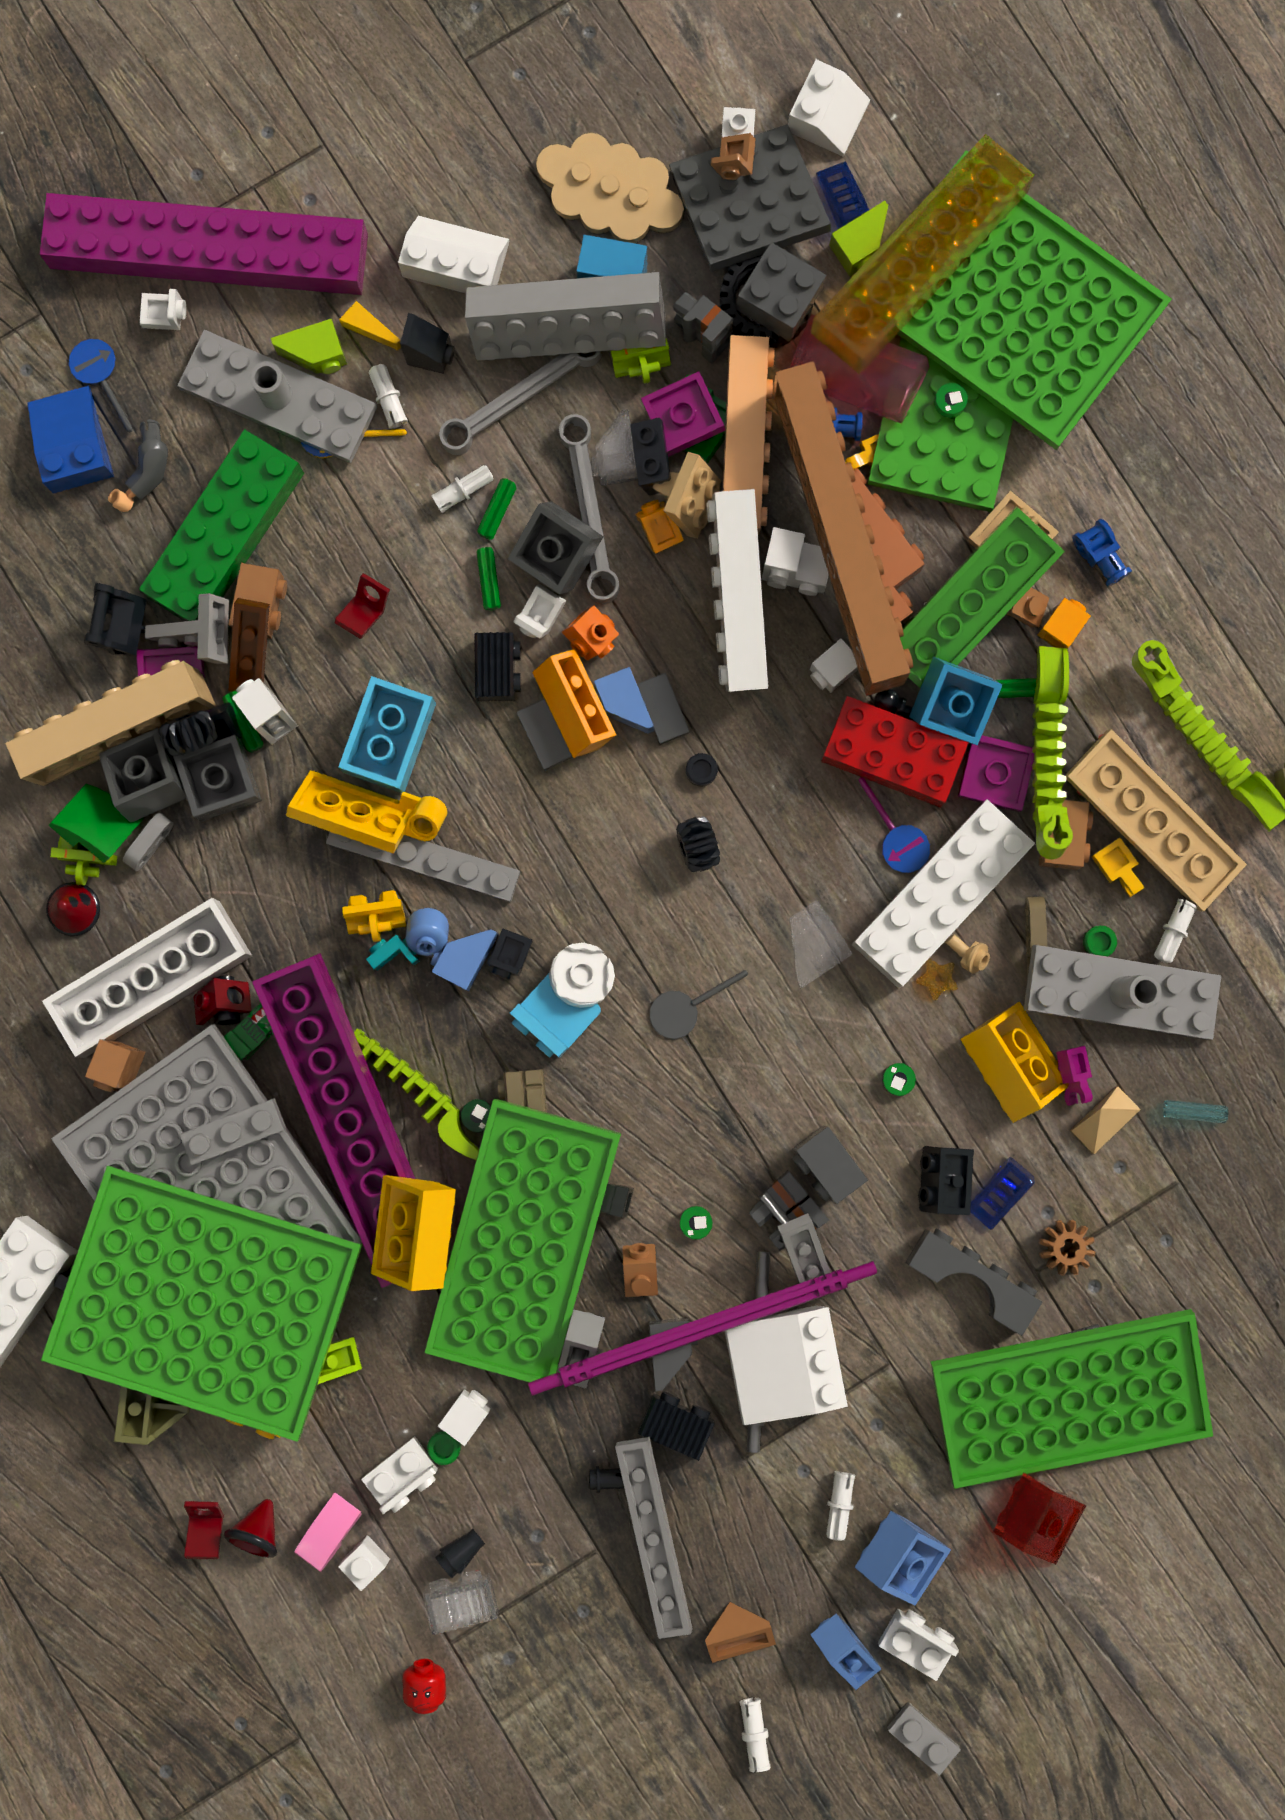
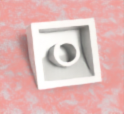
M816 59L789 114L788 126L792 134L844 157L870 103V99L845 72Z

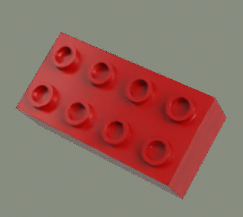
M846 696L821 762L941 808L946 803L969 742L919 725L917 722Z

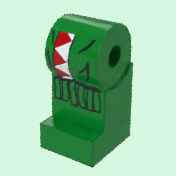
M260 1003L240 1024L224 1036L229 1046L241 1060H248L274 1034L262 1004Z

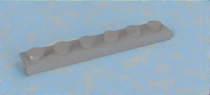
M329 832L326 841L327 845L508 902L512 901L521 873L520 870L406 835L401 839L394 854Z
M650 1437L617 1442L615 1449L658 1639L689 1635L693 1628Z

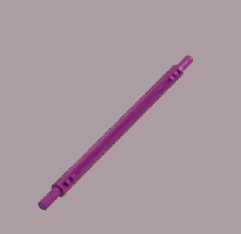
M871 1261L846 1271L839 1269L559 1368L560 1372L529 1382L531 1394L533 1396L564 1385L566 1388L848 1288L847 1284L877 1274L876 1266Z

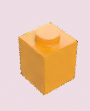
M1064 597L1037 636L1053 647L1069 648L1091 615L1086 612L1087 609L1083 604L1074 599L1069 601Z

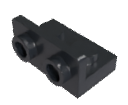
M654 418L630 424L638 484L649 496L659 494L653 489L654 484L667 482L671 479L663 421L661 418Z
M923 1147L920 1159L921 1186L918 1192L919 1210L921 1212L970 1215L974 1149Z

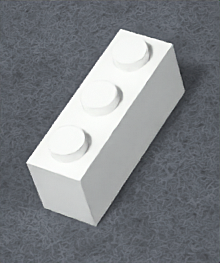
M259 678L255 681L252 679L247 680L236 689L237 694L232 699L255 730L270 744L273 745L298 727L278 698Z

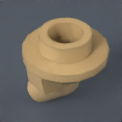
M954 933L946 939L945 943L962 957L960 961L962 968L972 974L985 969L990 959L986 944L975 941L971 947H968Z

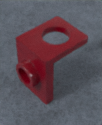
M363 573L359 579L356 595L335 618L334 623L362 639L384 613L390 589ZM366 586L374 588L380 598L372 597L367 592Z
M219 978L210 980L194 995L196 1025H204L220 1010L250 1013L252 1008L249 983ZM229 988H234L240 992L242 996L241 1004H234L228 999L227 990Z
M185 1501L184 1508L189 1516L185 1558L218 1559L224 1518L219 1503Z

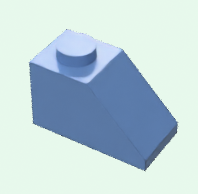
M630 667L594 681L595 691L609 718L647 734L654 732V725Z
M490 929L447 943L443 951L434 954L430 963L434 966L432 972L470 991L499 934Z
M837 1613L821 1622L818 1629L810 1634L830 1665L855 1690L881 1670L876 1660Z

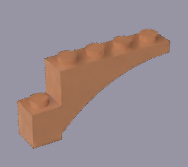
M858 468L853 469L855 474V482H852L855 494L860 493L863 499L865 512L861 513L864 524H870L873 531L875 543L871 544L874 556L879 555L883 563L884 574L880 576L884 587L889 586L892 592L894 605L890 606L893 617H898L901 624L910 619L913 613L910 608L913 605L904 592L898 593L896 589L921 572L925 565L922 561L924 556L915 544L910 545L903 536L905 531L902 525L895 518L890 519L884 511L886 506L878 494H871L865 486L867 481Z

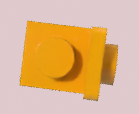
M653 500L642 505V511L635 514L655 554L684 541L679 527L663 511L666 502H659V500Z

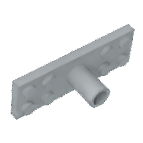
M207 330L203 331L177 385L181 391L348 463H352L377 409L375 402Z
M1033 945L1024 1010L1213 1040L1221 975Z

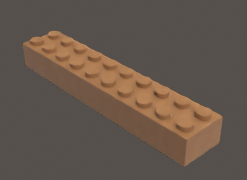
M812 361L776 372L773 396L866 696L904 685L911 673L910 669L913 668V660L909 649H903L900 637L904 636L902 624L898 617H893L890 606L894 605L892 592L889 586L884 587L880 576L884 574L883 563L879 555L874 556L871 544L875 543L873 531L870 524H864L861 513L865 512L863 499L860 493L855 494L852 485V482H855L854 470L850 462L845 463L842 452L846 451L842 433H836L833 421L836 420V413L833 403L831 401L826 402L823 391L827 389L824 374L822 370H816L815 363Z

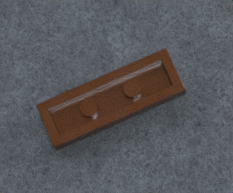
M237 598L234 602L228 691H236L241 684L250 679L255 681L259 678L264 683L270 608L268 603Z

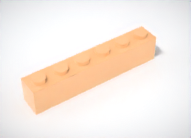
M731 335L728 354L722 491L755 489L757 531L759 535L761 526L767 525V507H762V494H768L769 475H763L764 462L769 463L770 443L764 442L765 431L771 430L772 411H766V399H772L773 379H767L768 367L774 366L775 350L769 347V337Z

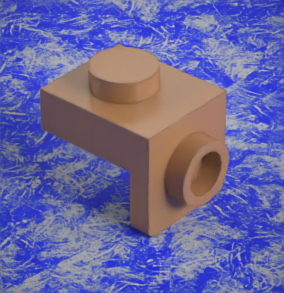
M751 133L722 137L720 157L711 158V166L723 179L736 180L740 176L752 175L756 139Z
M1031 587L1006 615H1010L1029 627H1040L1049 597Z
M636 1243L623 1246L625 1297L658 1295L655 1245Z

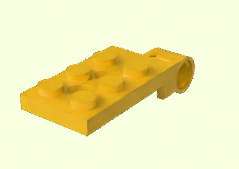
M310 770L289 803L286 816L394 854L404 835L421 841L433 840L447 816V808L436 797L425 796L421 798L403 792L399 801ZM326 802H330V803H333L334 805H328V804H325V803H326Z

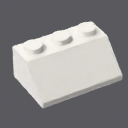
M418 216L406 233L398 265L404 278L466 293L467 287L498 284L509 239Z

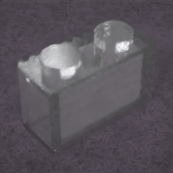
M474 1570L461 1575L462 1580L449 1583L448 1578H443L429 1583L430 1588L425 1589L423 1599L432 1635L497 1619L499 1609L490 1573L481 1575L480 1570Z

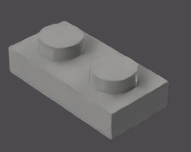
M909 1702L906 1703L887 1726L888 1731L939 1776L961 1750L958 1744Z

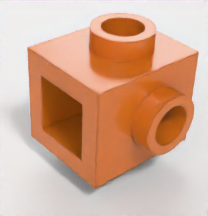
M595 605L584 610L562 631L571 642V648L576 650L578 656L584 657L587 661L595 656L601 659L615 647L612 641L619 635L613 621L607 615L602 614Z

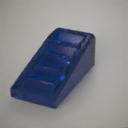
M846 161L816 172L817 179L838 229L869 211L865 198ZM842 172L843 178L828 182V177ZM844 184L848 187L835 193L832 190ZM851 194L852 198L840 203L837 199ZM855 204V209L843 212V208Z
M1009 1157L971 1201L970 1213L992 1230L1033 1186L1035 1177L1012 1157ZM1010 1171L1022 1181L1020 1185L1007 1176ZM1003 1182L1013 1193L1011 1195L1007 1194L998 1184ZM991 1191L1004 1201L1002 1206L989 1196ZM982 1201L996 1211L994 1216L980 1206Z

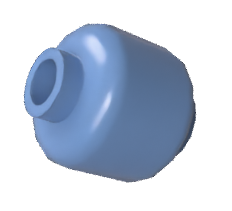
M423 908L414 911L407 921L405 937L407 946L413 952L423 956H433L435 953L443 951L448 942V919L443 913L433 908Z

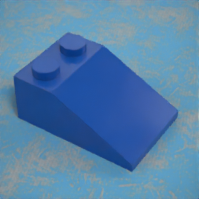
M89 386L28 402L34 453L42 483L53 494L114 477Z

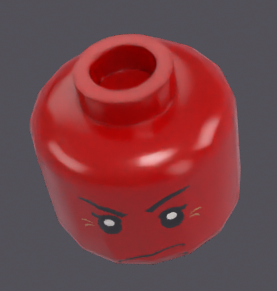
M418 1659L404 1671L402 1675L404 1703L418 1714H428L436 1711L438 1706L446 1699V1675L444 1669L440 1665L434 1664L431 1659Z

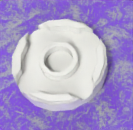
M576 943L565 947L557 954L552 961L549 977L551 987L558 998L566 1004L578 1008L592 1007L604 1000L612 989L615 974L612 962L609 958L607 959L601 949L587 943Z

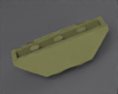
M121 1386L114 1442L149 1445L187 1415L190 1408Z

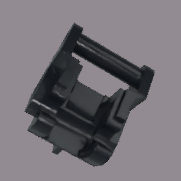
M95 583L94 608L89 632L84 637V644L107 649L112 655L136 656L140 633H145V627L142 626L147 599L115 589L110 585ZM106 614L112 615L110 629L103 630Z

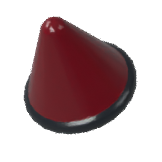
M68 882L58 886L50 894L47 900L46 913L50 924L59 933L66 936H80L90 931L97 923L100 916V902L95 892L87 885H77L76 882Z
M263 1500L231 1529L226 1530L224 1533L225 1539L235 1547L253 1555L264 1558L275 1557L277 1549L275 1544L274 1504L272 1500Z

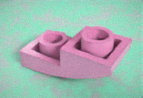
M334 1493L314 1520L294 1553L319 1572H322L340 1548L342 1540L362 1515L361 1511Z

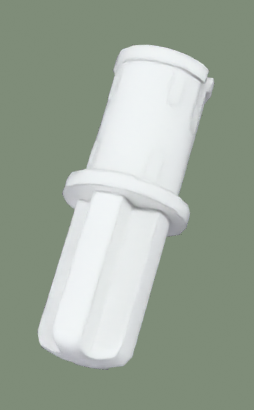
M384 364L371 367L369 375L378 396L376 402L381 404L389 429L402 427L400 422L405 425L408 423V419L398 398L400 396L399 390H395L388 369Z
M483 465L460 480L456 477L455 482L431 496L441 513H443L464 499L469 500L470 494L490 483L494 478L489 468Z
M1183 899L1177 900L1168 924L1163 925L1165 931L1154 954L1155 958L1161 962H1173L1182 939L1188 936L1186 930L1194 912L1197 910V906L1187 900L1185 904Z
M834 1471L831 1501L827 1502V1505L830 1506L826 1533L829 1539L842 1541L846 1538L849 1511L854 1507L851 1504L855 1474Z

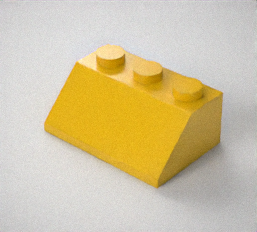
M1020 1001L960 1039L968 1055L974 1060L985 1082L994 1092L1003 1111L1007 1113L1012 1123L1042 1109L1069 1086V1083L1063 1084L1056 1058Z
M384 1175L371 1274L409 1291L442 1289L447 1270L446 1263L451 1238L450 1231L456 1189L434 1181Z

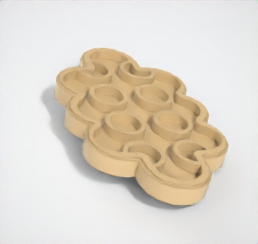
M587 133L578 137L571 148L559 144L549 145L538 155L536 162L538 176L543 183L552 188L551 201L555 212L564 219L574 220L580 218L585 229L591 233L601 234L610 231L618 241L637 243L646 236L649 229L660 233L671 232L682 222L684 214L683 202L676 193L667 189L669 175L664 163L651 157L640 159L635 148L629 144L620 143L610 146L601 135Z

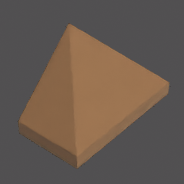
M729 1602L705 1639L712 1663L776 1645L769 1621Z

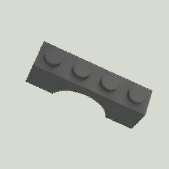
M936 1228L934 1233L925 1229L905 1263L936 1283L955 1273H968L976 1276L985 1285L989 1294V1316L1023 1336L1042 1304V1301L1035 1298L1038 1291L1022 1281L1019 1282L1018 1286L1007 1280L1009 1273L993 1263L990 1268H987L978 1262L981 1256L968 1247L964 1246L960 1251L952 1246L950 1243L953 1238Z

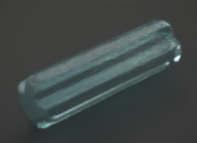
M1173 1100L1164 1101L1162 1109L1165 1118L1226 1123L1229 1114L1228 1107Z

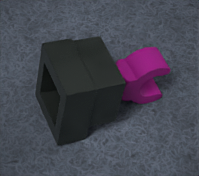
M608 1183L600 1211L621 1218L627 1217L634 1188Z

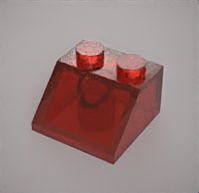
M1023 1473L1021 1479L1014 1485L1013 1494L1008 1504L999 1514L993 1533L1022 1552L1056 1565L1087 1505L1042 1480Z

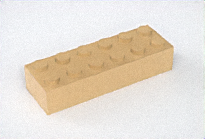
M174 660L164 664L161 667L162 671L156 674H143L134 678L132 685L123 689L117 687L104 692L102 699L93 703L86 701L73 707V712L63 717L62 715H55L43 721L44 725L35 730L28 728L14 734L15 739L5 744L20 779L44 786L100 760L99 753L155 728L159 729L161 725L173 720V718L200 710L207 711L216 707L201 671L184 661Z

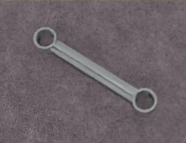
M596 351L595 355L588 358L581 357L577 353L561 354L466 419L454 418L447 420L441 426L439 432L443 448L452 455L466 453L470 449L475 435L577 366H594L600 361L602 351ZM455 427L464 429L466 431V441L460 446L449 445L447 438L451 433L450 429Z
M571 414L561 421L559 434L562 444L569 449L581 520L604 536L587 447L591 440L590 423L582 415ZM573 423L574 426L581 427L586 436L579 442L567 440L563 433L568 425ZM603 537L589 561L591 574L587 580V589L593 601L607 604L617 597L619 593V580L617 575L609 568ZM601 576L602 579L609 580L612 586H615L614 590L607 596H598L591 589L593 580Z

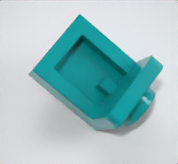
M397 934L387 942L385 939L377 942L369 949L371 955L366 958L372 968L377 971L401 952L413 965L420 962L415 956L417 953L407 946L406 938L402 940Z

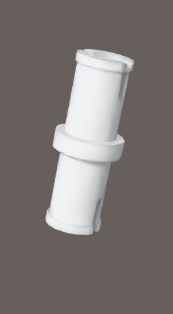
M743 1699L739 1701L744 1731L741 1734L742 1740L747 1745L749 1771L755 1772L756 1769L757 1772L767 1771L771 1768L766 1738L769 1735L768 1729L764 1728L761 1699Z

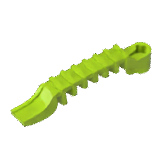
M1156 640L1143 643L1132 657V666L1147 684L1153 696V701L1159 703L1164 710L1165 716L1171 718L1175 723L1174 727L1177 731L1180 730L1187 738L1186 742L1195 748L1198 752V757L1205 760L1210 767L1209 770L1212 773L1215 772L1220 778L1221 784L1224 787L1227 786L1232 796L1247 806L1270 832L1285 820L1284 798L1266 776L1258 771H1255L1253 774L1249 771L1247 767L1251 763L1250 759L1246 758L1241 761L1237 757L1236 753L1239 749L1236 746L1230 748L1224 740L1227 736L1224 733L1218 734L1213 728L1214 720H1207L1201 713L1204 710L1203 706L1199 705L1196 707L1192 702V692L1185 693L1181 688L1180 684L1183 679L1179 676L1171 662L1165 646ZM1154 655V660L1148 663L1145 661V656Z
M1039 646L1037 648V680L1033 703L1035 704V711L1033 713L1035 728L1032 731V736H1034V746L1032 747V753H1034V763L1032 764V770H1034V780L1032 781L1034 796L1032 803H1035L1033 819L1036 824L1037 851L1042 857L1053 860L1064 854L1073 839L1067 807L1062 806L1066 799V792L1062 791V787L1066 782V776L1062 775V770L1066 765V760L1062 759V753L1066 749V743L1062 742V736L1066 732V725L1062 724V719L1068 713V707L1063 705L1067 700L1069 691L1068 648Z
M356 1029L354 1034L365 1060L374 1052L379 1056L371 1065L376 1071L380 1072L387 1063L394 1066L386 1075L394 1083L402 1073L406 1075L408 1079L400 1087L407 1094L416 1085L421 1087L422 1090L412 1100L418 1107H421L430 1096L433 1097L436 1101L421 1117L427 1123H430L445 1108L448 1112L442 1117L438 1125L440 1138L455 1151L477 1160L479 1148L464 1134L460 1125V1110L451 1103V1098L445 1093L442 1094L438 1090V1086L433 1082L425 1080L423 1078L424 1075L420 1071H414L409 1067L407 1061L402 1058L398 1059L389 1048L386 1047L384 1049L376 1039H369L364 1035V1031Z

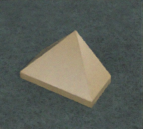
M1116 1086L1070 1131L1092 1154H1095L1141 1109Z

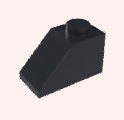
M408 313L400 342L407 365L444 374L446 364L451 365L455 352V346L451 344L449 333L415 314Z

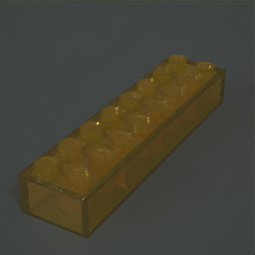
M985 134L814 317L811 334L860 374L1029 192L1035 174Z

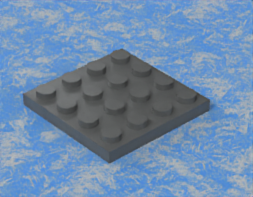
M788 124L754 135L756 141L752 175L740 176L736 180L723 179L711 166V158L720 157L721 147L669 164L671 176L711 272L763 255L771 242L784 248L831 232V223Z

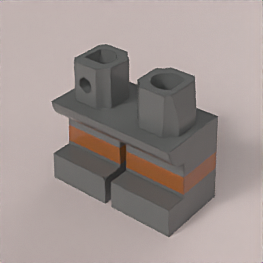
M684 292L673 305V310L676 312L674 323L683 329L684 341L694 342L697 339L702 343V356L713 364L729 345L730 336L733 335V318L704 295L697 301L687 292Z
M788 1170L758 1196L761 1200L749 1212L760 1227L773 1216L782 1225L807 1213L813 1222L815 1230L829 1221ZM798 1202V1204L794 1208H792L788 1213H786L791 1207H793ZM777 1228L768 1237L780 1251L785 1246Z

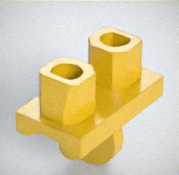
M394 890L382 892L379 895V902L368 903L367 897L363 895L350 896L348 906L342 907L348 934H371L373 942L381 941L380 932L392 931V928L406 927V917L401 899H398Z

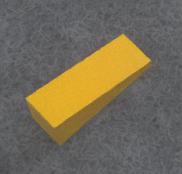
M357 301L339 319L341 326L396 350L401 348L400 339Z

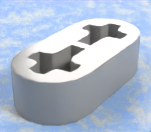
M157 813L128 848L122 861L133 870L139 871L168 836L174 823L163 814Z

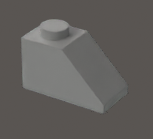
M573 1309L557 1372H560L559 1368L596 1355L605 1321L604 1317ZM588 1380L574 1385L587 1388Z

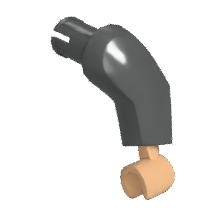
M147 420L148 430H146V423L144 421L140 424L139 429L142 443L138 447V467L125 482L129 489L125 493L119 489H114L108 496V501L113 504L112 506L121 512L131 510L135 496L142 500L162 482L167 464L168 447L161 441V427L155 420Z

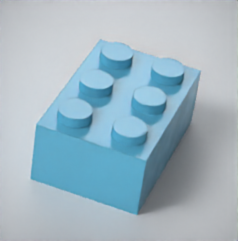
M371 676L338 768L343 773L400 793L405 792L436 706L433 697Z

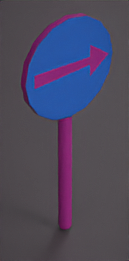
M860 777L858 779L859 783L890 830L882 844V854L885 862L892 869L900 873H911L919 870L927 862L930 855V843L927 836L920 829L912 825L895 827L866 780Z

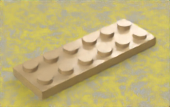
M1112 729L1107 730L1065 775L1066 780L1189 902L1195 904L1198 911H1205L1247 865Z

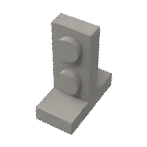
M210 593L199 594L198 620L146 625L145 638L158 642V646L162 648H177L178 643L182 642L186 645L198 646L197 659L214 664H228L229 600Z

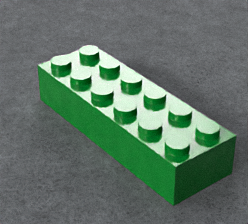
M244 429L139 590L149 600L181 620H198L199 594L210 593L222 598L225 596L239 574L241 563L246 564L303 477L304 472L300 464Z

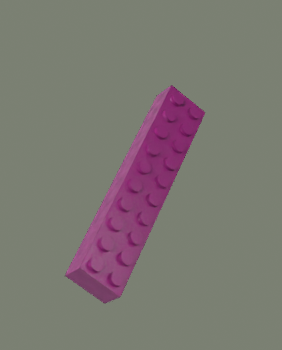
M46 193L40 256L50 269L362 295L368 233L363 219Z
M321 953L256 979L252 983L372 1265L383 1176L390 1175L415 1179V1176ZM377 1277L381 1288L393 1284Z

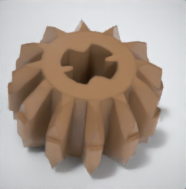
M1061 1220L1055 1221L1057 1232L1050 1227H1046L1044 1231L1050 1236L1049 1240L1040 1238L1038 1242L1048 1247V1249L1039 1253L1041 1258L1051 1257L1046 1267L1052 1270L1058 1265V1274L1062 1276L1066 1274L1068 1268L1071 1274L1078 1275V1263L1084 1268L1090 1266L1089 1262L1084 1259L1085 1255L1095 1256V1251L1086 1248V1246L1095 1242L1094 1238H1083L1088 1228L1082 1225L1076 1229L1077 1225L1074 1220H1069L1066 1228ZM1064 1240L1073 1243V1247L1069 1249V1255L1060 1251V1248L1065 1246Z

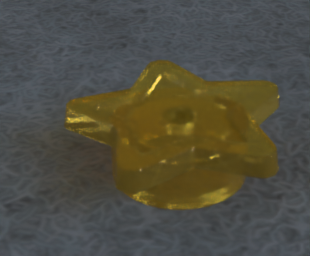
M929 958L927 960L926 973L919 977L916 982L928 987L932 999L937 1000L944 990L958 989V986L952 979L955 964L951 962L939 965ZM937 975L941 977L939 982L935 980Z

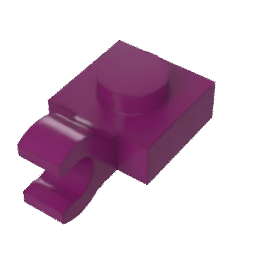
M1079 1046L1056 1052L1058 1070L1061 1074L1063 1084L1069 1083L1064 1094L1067 1106L1078 1104L1077 1093L1080 1095L1082 1104L1091 1102L1093 1095L1088 1086L1087 1079L1092 1078L1086 1047Z

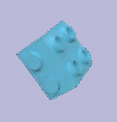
M548 973L521 1004L518 1003L510 1012L515 1017L511 1023L525 1036L529 1032L539 1039L536 1046L549 1058L553 1054L560 1058L600 1014L601 1008L598 1004L584 1008L566 1004L557 997L552 989Z

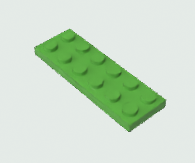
M1017 506L903 627L904 636L900 637L903 649H909L913 660V668L910 669L911 673L908 677L919 688L922 686L933 657L958 665L1065 552Z

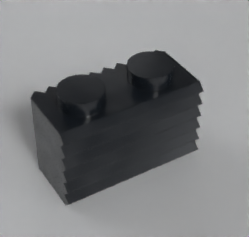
M512 632L474 633L476 701H515V692H521V673H515V661H521L520 641H515Z
M662 1391L661 1396L653 1393L638 1428V1434L650 1437V1440L699 1461L715 1424L714 1419L709 1418L711 1412L697 1405H692L691 1409L679 1404L680 1398L668 1392Z

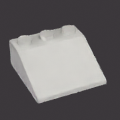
M815 1305L774 1314L725 1331L742 1425L819 1414L848 1407L829 1307Z

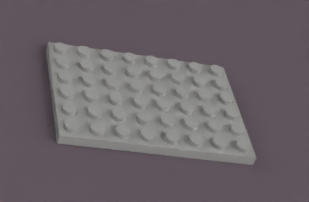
M215 1024L210 1025L51 1138L94 1201L96 1200L106 1167L112 1166L362 1244L354 1223L287 1127L281 1132L197 1164H190L179 1134L268 1101Z

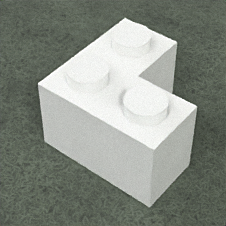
M773 527L761 580L768 581L767 585L774 588L785 589L787 585L799 588L798 591L802 594L816 596L817 593L824 594L829 574L820 546L804 543L805 534Z

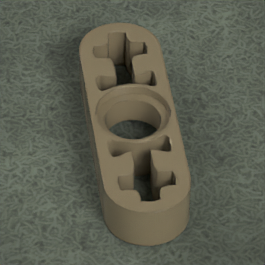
M1026 897L1027 980L1032 946L1048 947L1044 897Z

